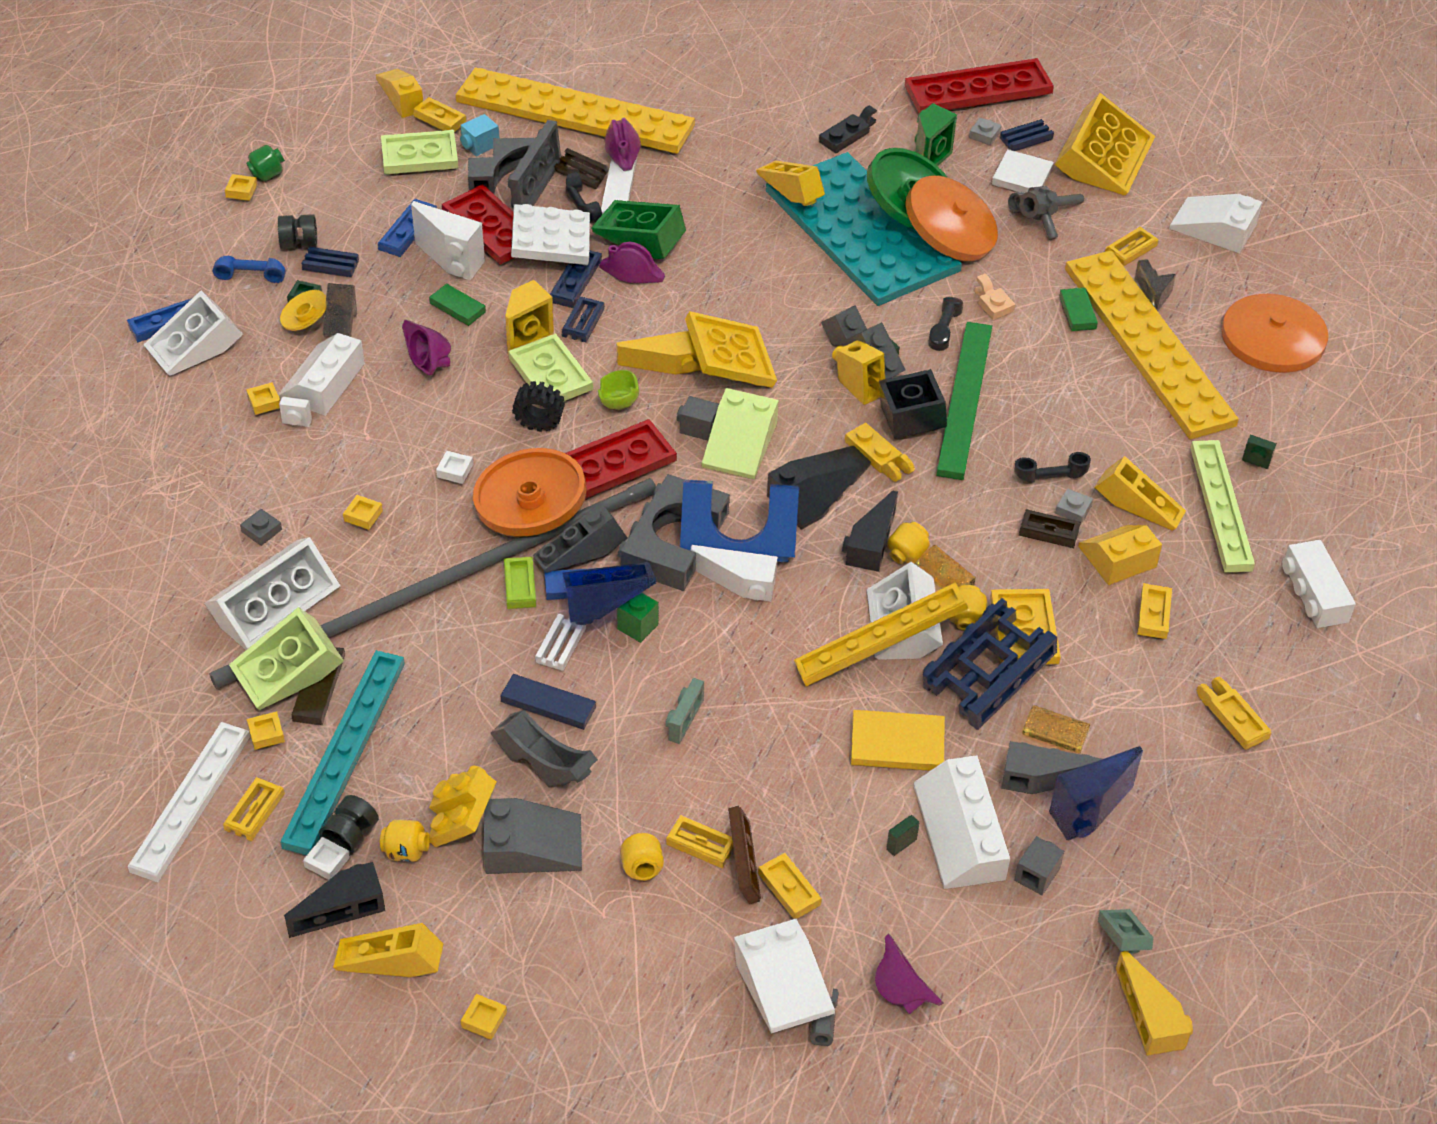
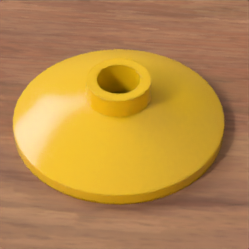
M309 290L295 296L282 310L280 315L281 324L290 331L301 330L314 324L326 311L328 306L327 296L320 290Z

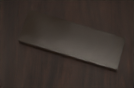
M335 647L344 660V648ZM342 663L321 681L299 691L291 714L293 722L323 725Z

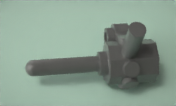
M1047 186L1030 187L1026 193H1012L1008 198V206L1014 213L1022 212V215L1028 218L1042 220L1048 239L1052 240L1058 237L1051 215L1057 212L1058 206L1081 204L1085 198L1082 194L1057 196L1056 192L1050 190Z

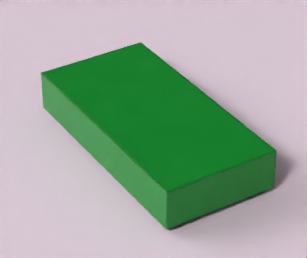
M447 283L429 297L431 305L468 326L486 313V306Z
M1086 288L1060 289L1059 297L1071 331L1097 329L1098 321Z

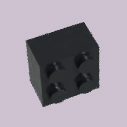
M931 369L879 380L881 407L894 439L947 427L946 401Z

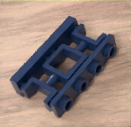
M1003 598L995 605H989L984 611L983 616L976 623L969 624L964 630L963 635L956 642L949 643L944 649L943 654L936 661L928 663L923 670V688L927 691L932 689V693L937 696L948 687L964 700L959 704V714L963 717L966 715L968 723L976 730H979L1057 653V636L1049 630L1044 634V630L1040 627L1028 636L1012 624L1016 620V610L1013 607L1008 608L1007 601ZM997 626L998 630L1006 635L1001 641H998L989 634ZM1015 643L1027 650L1019 659L1018 655L1010 649ZM986 648L1004 660L990 675L973 663ZM957 664L958 668L966 673L960 680L949 673ZM976 681L987 689L979 698L978 694L970 689Z

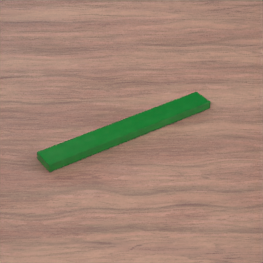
M968 321L966 323L936 476L964 480L993 325Z

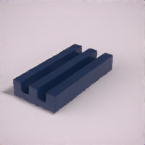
M1042 119L1000 132V139L1011 151H1017L1053 140L1054 132L1052 130L1049 131L1048 125H1044Z
M309 247L308 253L304 256L305 260L301 264L302 270L352 277L359 262V255L350 252Z
M580 296L562 328V337L567 338L568 335H572L573 340L581 337V342L587 343L605 309L604 302ZM584 305H588L586 310L581 315L580 321L578 322L576 328H572L578 316L580 315Z

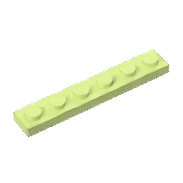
M1192 441L1190 449L1224 572H1253L1254 559L1220 441Z

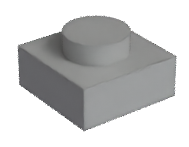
M979 118L971 128L969 138L991 146L1000 134L1002 125L988 119Z
M1067 489L1056 507L1055 514L1082 523L1092 507L1093 498Z

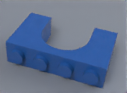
M684 480L680 536L681 548L691 551V546L696 545L778 557V562H788L789 557L795 558L799 486L770 484L769 513L763 529L753 537L733 539L721 533L714 524L712 518L713 481Z

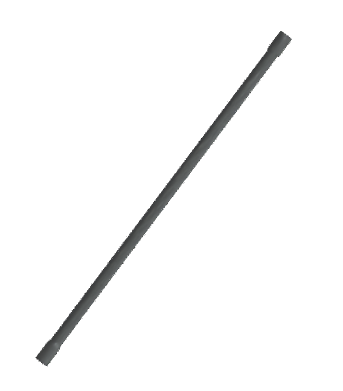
M648 478L628 487L625 491L579 510L570 520L551 531L516 538L320 626L328 638L554 538L600 503L610 513L630 503H636L654 494L656 485L651 478ZM229 664L209 673L216 689L238 680Z

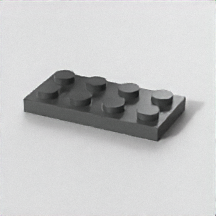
M547 120L543 128L538 131L534 142L529 145L524 157L519 160L515 171L509 175L508 188L511 190V207L513 209L514 204L534 206L556 172L554 166L556 163H560L559 159L561 157L557 121Z

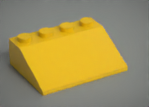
M1099 93L1083 109L1054 165L1073 180L1126 195L1155 136L1103 94Z

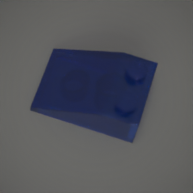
M650 562L562 572L570 623L576 622L577 625H587L593 623V620L601 619L656 584V577Z
M1140 746L1057 775L1049 813L1067 841L1077 837H1087L1095 831L1133 788L1143 753Z

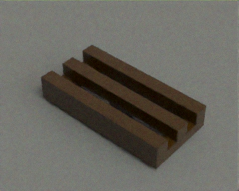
M567 148L564 151L565 156H561L559 159L560 163H556L554 166L556 172L565 176L576 172L565 167L569 165L584 174L595 177L596 179L594 180L578 173L583 184L597 189L609 171L608 166Z
M1026 509L1019 536L1074 549L1081 522Z

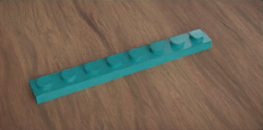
M375 651L280 841L282 849L308 855L320 840L319 830L336 808L405 665L404 657Z

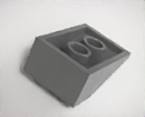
M518 798L489 799L484 810V862L486 874L582 871L581 814Z

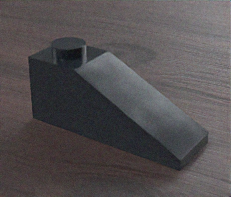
M891 491L853 525L850 536H845L842 552L847 553L846 565L879 572L896 512L898 491Z
M374 863L356 864L348 869L341 870L288 911L284 918L289 938L385 911L383 892Z

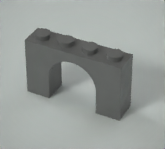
M667 474L662 484H657L651 502H646L640 520L633 523L627 541H622L618 550V557L621 558V567L631 566L632 574L684 591L696 571V552L669 544L655 534L661 527L667 524L681 522L683 482L685 479ZM713 489L712 518L714 524L720 530L729 514L730 494Z

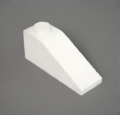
M691 546V551L696 552V572L742 598L772 601L778 557L704 546Z

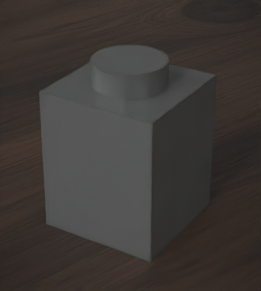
M689 396L685 405H681L677 412L676 419L680 422V433L708 441L719 404Z
M1036 836L1018 862L1014 881L1043 896L1061 868L1065 851L1058 848L1054 843Z

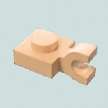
M986 274L977 277L976 281L980 286L975 287L974 292L979 296L978 304L992 320L1014 312L1015 303L1001 288L994 290L992 282Z

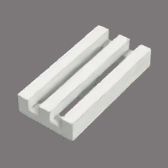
M558 613L535 656L536 663L564 671L586 629V621L580 620L577 623L575 618L569 617L567 620L564 619V615ZM561 627H563V629H562V631H561V633H560V635H559L557 641L555 642V644H554V646H553V648H552L550 654L548 655L547 658H545L546 655L548 654V652H549V650H550V648H551L553 642L555 641V639H556V637H557V635H558V633H559ZM570 630H575L559 661H554Z

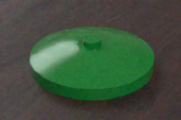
M888 148L880 151L867 169L868 186L876 202L893 219L914 230L915 228L906 210L908 192L921 178L927 176L947 177L932 161L921 154L904 148Z

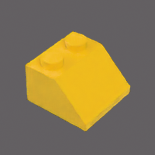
M535 280L523 284L511 292L505 314L507 352L554 334L552 296Z
M1125 525L1079 542L1078 547L1104 581L1111 585L1156 568L1162 543L1147 525Z

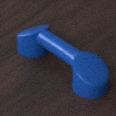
M229 255L217 259L212 270L214 276L221 280L231 279L234 270L264 271V277L272 283L282 282L286 274L283 264L274 258H269L267 261L235 259Z

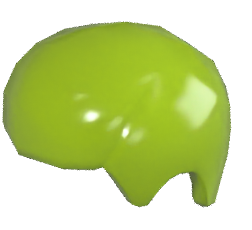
M617 370L603 376L600 379V389H598L600 402L609 409L617 410L633 405L639 396V385L636 375L628 370Z

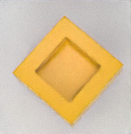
M232 174L225 188L226 198L250 201L257 187L256 177Z
M273 382L246 389L248 400L255 415L280 408V398Z
M356 495L343 513L344 521L369 530L383 511L382 503Z
M277 711L247 719L254 750L285 742Z
M476 994L461 1019V1028L492 1040L507 1014V1006Z

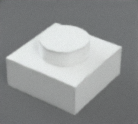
M282 396L279 403L282 423L309 427L312 421L309 400Z
M446 451L436 469L437 478L463 484L473 466V457Z
M322 837L304 858V867L330 880L350 858L349 850Z

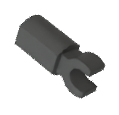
M833 988L830 999L835 1010L838 1004L839 992ZM836 1011L835 1014L812 1021L810 1040L814 1045L829 1046L832 1044Z

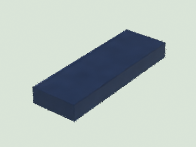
M589 250L588 265L568 263L550 293L554 304L574 308L601 263L602 253Z
M516 674L511 676L500 695L501 702L583 730L596 709L595 700Z

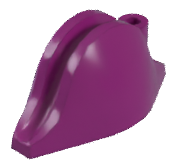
M625 117L619 121L613 119L606 132L605 150L623 171L632 170L641 147L639 135Z
M624 242L618 247L616 245L609 246L608 257L602 259L599 268L613 277L629 283L663 282L665 278L664 272L655 264L650 252L644 246L635 242Z
M404 320L402 329L413 364L427 375H433L437 367H449L450 358L448 355L451 351V345L447 338L429 327L419 325L410 320Z
M888 933L885 936L884 957L877 967L875 974V983L879 993L888 1002L904 1007L909 1014L924 1002L933 1003L938 1006L942 1005L944 1002L917 975L892 936Z

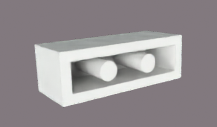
M1315 540L1289 545L1286 556L1282 561L1283 570L1290 576L1294 591L1301 597L1305 605L1306 614L1312 618L1316 628L1349 623L1356 603L1322 541Z

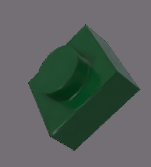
M1250 434L1242 461L1268 469L1277 443Z

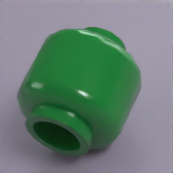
M264 145L249 153V161L246 164L253 177L266 182L282 173L283 167L281 163L285 160L278 148L273 150L271 146Z

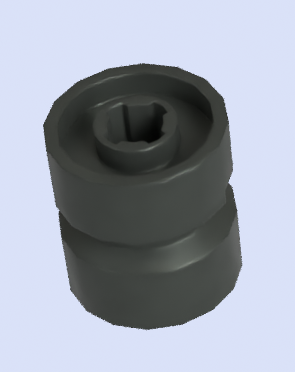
M315 214L300 215L298 219H295L293 215L278 216L280 249L296 248L297 244H300L302 248L317 247ZM297 227L302 228V236H298Z
M355 795L345 796L335 809V814L331 815L319 830L321 838L324 837L349 850V856L353 855L364 840L363 836L368 835L379 820L376 810L367 801Z

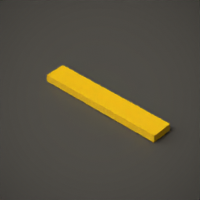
M955 582L798 657L794 661L805 686H809L969 608Z

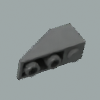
M600 503L570 527L566 528L552 541L544 545L533 554V557L544 571L548 573L606 556L619 546L622 541L628 539V537L614 517Z
M1010 741L1001 789L1037 794L1097 781L1102 758L1092 757L1087 754L1065 752L1055 748L1049 749L1034 746L1024 742Z

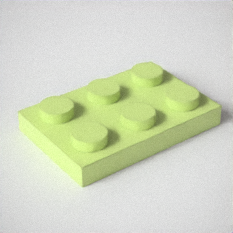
M454 130L381 135L384 174L458 168Z
M556 333L508 351L509 360L529 386L531 381H536L537 385H539L540 381L545 382V387H548L550 384L554 386L553 391L558 389L561 392L560 396L564 397V401L593 390V381Z

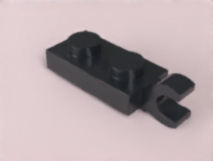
M869 105L863 109L859 117L854 114L848 116L819 135V143L834 153H838L870 132V126L876 123V119L871 116L877 110Z

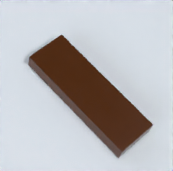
M738 805L728 808L739 890L748 903L754 904L760 902L761 894L751 825L746 814Z

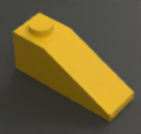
M400 69L376 74L377 81L401 118L413 116V109L423 102L422 88L414 76Z
M775 160L756 169L757 174L791 202L808 206L816 203L817 198L825 195L818 166Z
M689 331L616 342L617 364L619 366L674 375L701 371Z
M1125 456L1107 468L1094 487L1114 506L1172 531L1177 528L1186 512L1181 505Z
M423 923L342 938L339 942L333 968L336 971L400 977H415L438 972L444 943Z
M1121 951L1116 971L1146 1055L1186 1049L1190 1035L1193 1034L1190 1016L1184 1014L1181 1003L1128 951Z

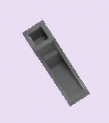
M493 138V157L468 158L469 191L483 184L495 195V189L500 180L516 169L519 160L524 157L529 145L536 138Z
M856 305L821 322L832 346H846L854 341H862L882 351L885 362V379L892 378L906 370L883 323L881 322L867 329Z
M525 710L510 714L490 732L512 762L520 759L529 761L548 787L558 784L565 786L571 781L578 783L584 780L592 772L590 767L598 761L591 750L581 751L571 748L550 736Z

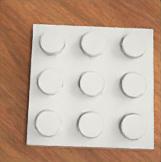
M514 204L511 257L588 265L590 213L581 210H563L555 207L545 208L529 204Z

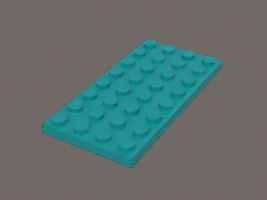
M848 152L813 165L818 166L825 195L817 198V202L812 205L803 206L801 203L791 202L769 183H766V192L877 306L961 271L962 263L959 260L946 256L934 249L916 230L899 223L880 207L869 189L867 170Z

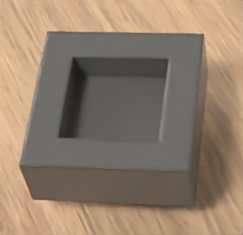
M263 509L258 510L240 524L241 532L260 546L282 530L281 522Z

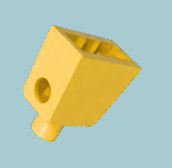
M854 341L844 347H836L832 353V358L837 361L840 383L863 405L880 398L879 380L885 379L884 353L862 341Z

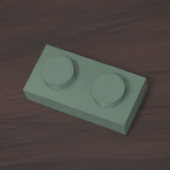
M693 678L688 688L684 687L681 690L676 710L672 709L666 719V727H669V741L677 744L681 743L704 701V681Z
M1130 909L1099 910L1098 923L1120 951H1128L1134 954L1140 952V950H1152L1153 936Z

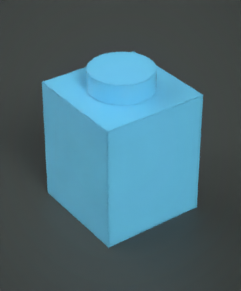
M483 114L461 124L460 141L465 149H468L475 156L493 149V138H499V126L487 115Z

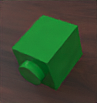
M634 589L617 606V629L640 643L659 625V602L637 589Z

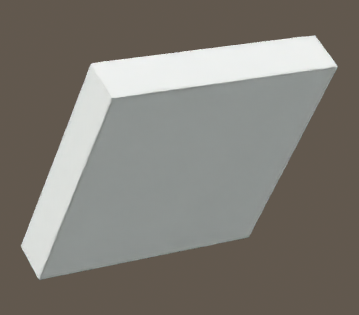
M1007 149L993 176L992 185L1026 193L1030 187L1045 185L1053 169L1054 162Z

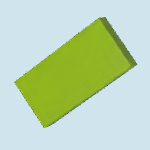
M533 557L504 559L507 609L536 607Z

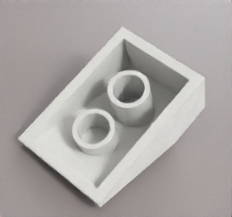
M1241 194L1187 197L1170 224L1169 229L1240 253L1257 225L1262 202Z
M413 201L411 208L415 244L447 273L471 280L485 262L482 223Z
M201 290L159 329L144 346L165 372L171 376L224 353L243 333L223 310Z
M797 919L734 937L736 966L771 1033L835 1014L834 1006L813 951Z

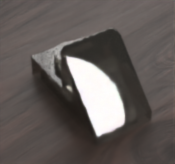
M1148 259L1138 260L1134 281L1155 309L1159 311L1172 293L1176 274L1158 276L1157 271L1152 268Z
M328 283L323 336L332 337L340 333L351 337L353 317H357L355 286Z

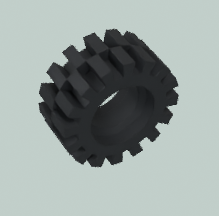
M531 381L530 386L528 383L523 384V387L520 386L512 407V413L515 414L514 418L516 421L521 420L520 425L523 427L526 424L529 425V430H533V427H536L538 432H542L543 428L546 431H550L551 427L553 429L557 427L561 420L565 402L564 397L560 396L561 392L558 389L553 391L554 386L549 384L548 387H545V382L541 381L539 385L536 384V381ZM532 404L540 405V406L544 407L545 409L537 408V407L533 406Z

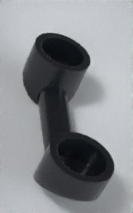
M577 172L567 174L566 194L578 210L590 213V223H596L602 216L599 203L595 201L586 204L578 193L583 189L579 174Z
M956 297L943 298V314L939 323L931 328L928 345L933 350L943 351L949 347L951 333L949 324L952 317L962 314L963 301Z
M1074 452L1069 455L1068 465L1037 468L1035 460L1023 457L1015 461L1014 472L1019 478L1030 483L1035 482L1036 479L1068 476L1070 478H1078L1088 472L1091 458L1086 453Z

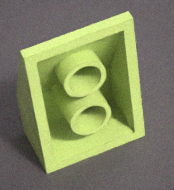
M726 388L717 409L703 457L702 467L755 479L777 425L779 400Z
M298 607L231 662L229 666L256 708L261 710L321 681L343 663L344 660L317 620Z

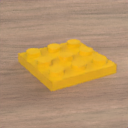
M689 311L685 321L702 373L728 378L733 381L751 383L756 386L774 387L777 378L757 326Z

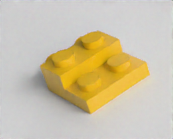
M475 765L470 766L467 772L451 774L448 780L440 781L434 788V797L429 806L437 814L431 822L430 827L432 829L429 833L430 843L434 847L441 846L476 831L497 783L483 768Z

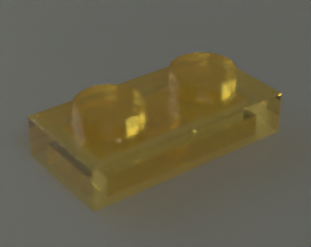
M937 545L927 549L915 563V565L934 578V583L941 589L955 582L958 587L962 585H975L976 577Z
M1032 705L1022 734L1081 754L1091 724Z

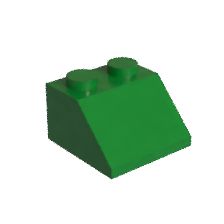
M934 103L925 110H922L917 118L918 130L915 137V152L926 157L937 166L948 158L953 152L957 114Z

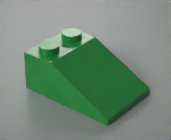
M614 200L591 228L593 233L617 245L624 242L638 243L644 246L654 259H664L686 232L680 205Z

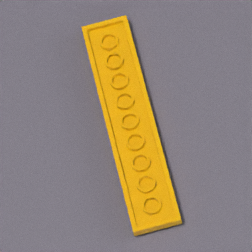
M476 67L455 94L456 102L544 123L547 120L557 121V126L604 137L611 120L619 121L625 117L637 131L642 146L676 154L679 153L695 126V118L683 114H676Z
M1111 250L1066 262V272L1078 288H1086L1093 309L1189 440L1237 427L1239 418Z

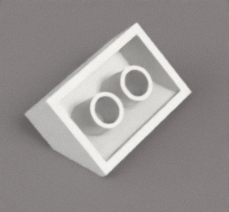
M337 333L319 343L278 394L280 401L282 396L309 400L311 411L326 415L365 364L362 340Z
M909 562L868 588L870 621L874 622L934 593V578L914 563ZM940 623L875 653V658L880 660L920 659L943 645Z

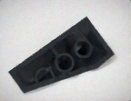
M855 446L790 461L768 473L767 497H770V484L799 486L797 526L802 530L822 519L828 513L829 507L835 501L838 502L847 487L853 485L869 468L871 461Z

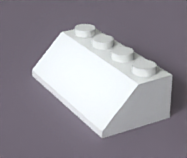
M307 537L296 540L204 604L219 627L247 650L296 608L299 607L306 611L340 587V584L311 538Z
M978 756L948 759L916 780L913 787L943 888L950 889L1006 880L1010 856Z

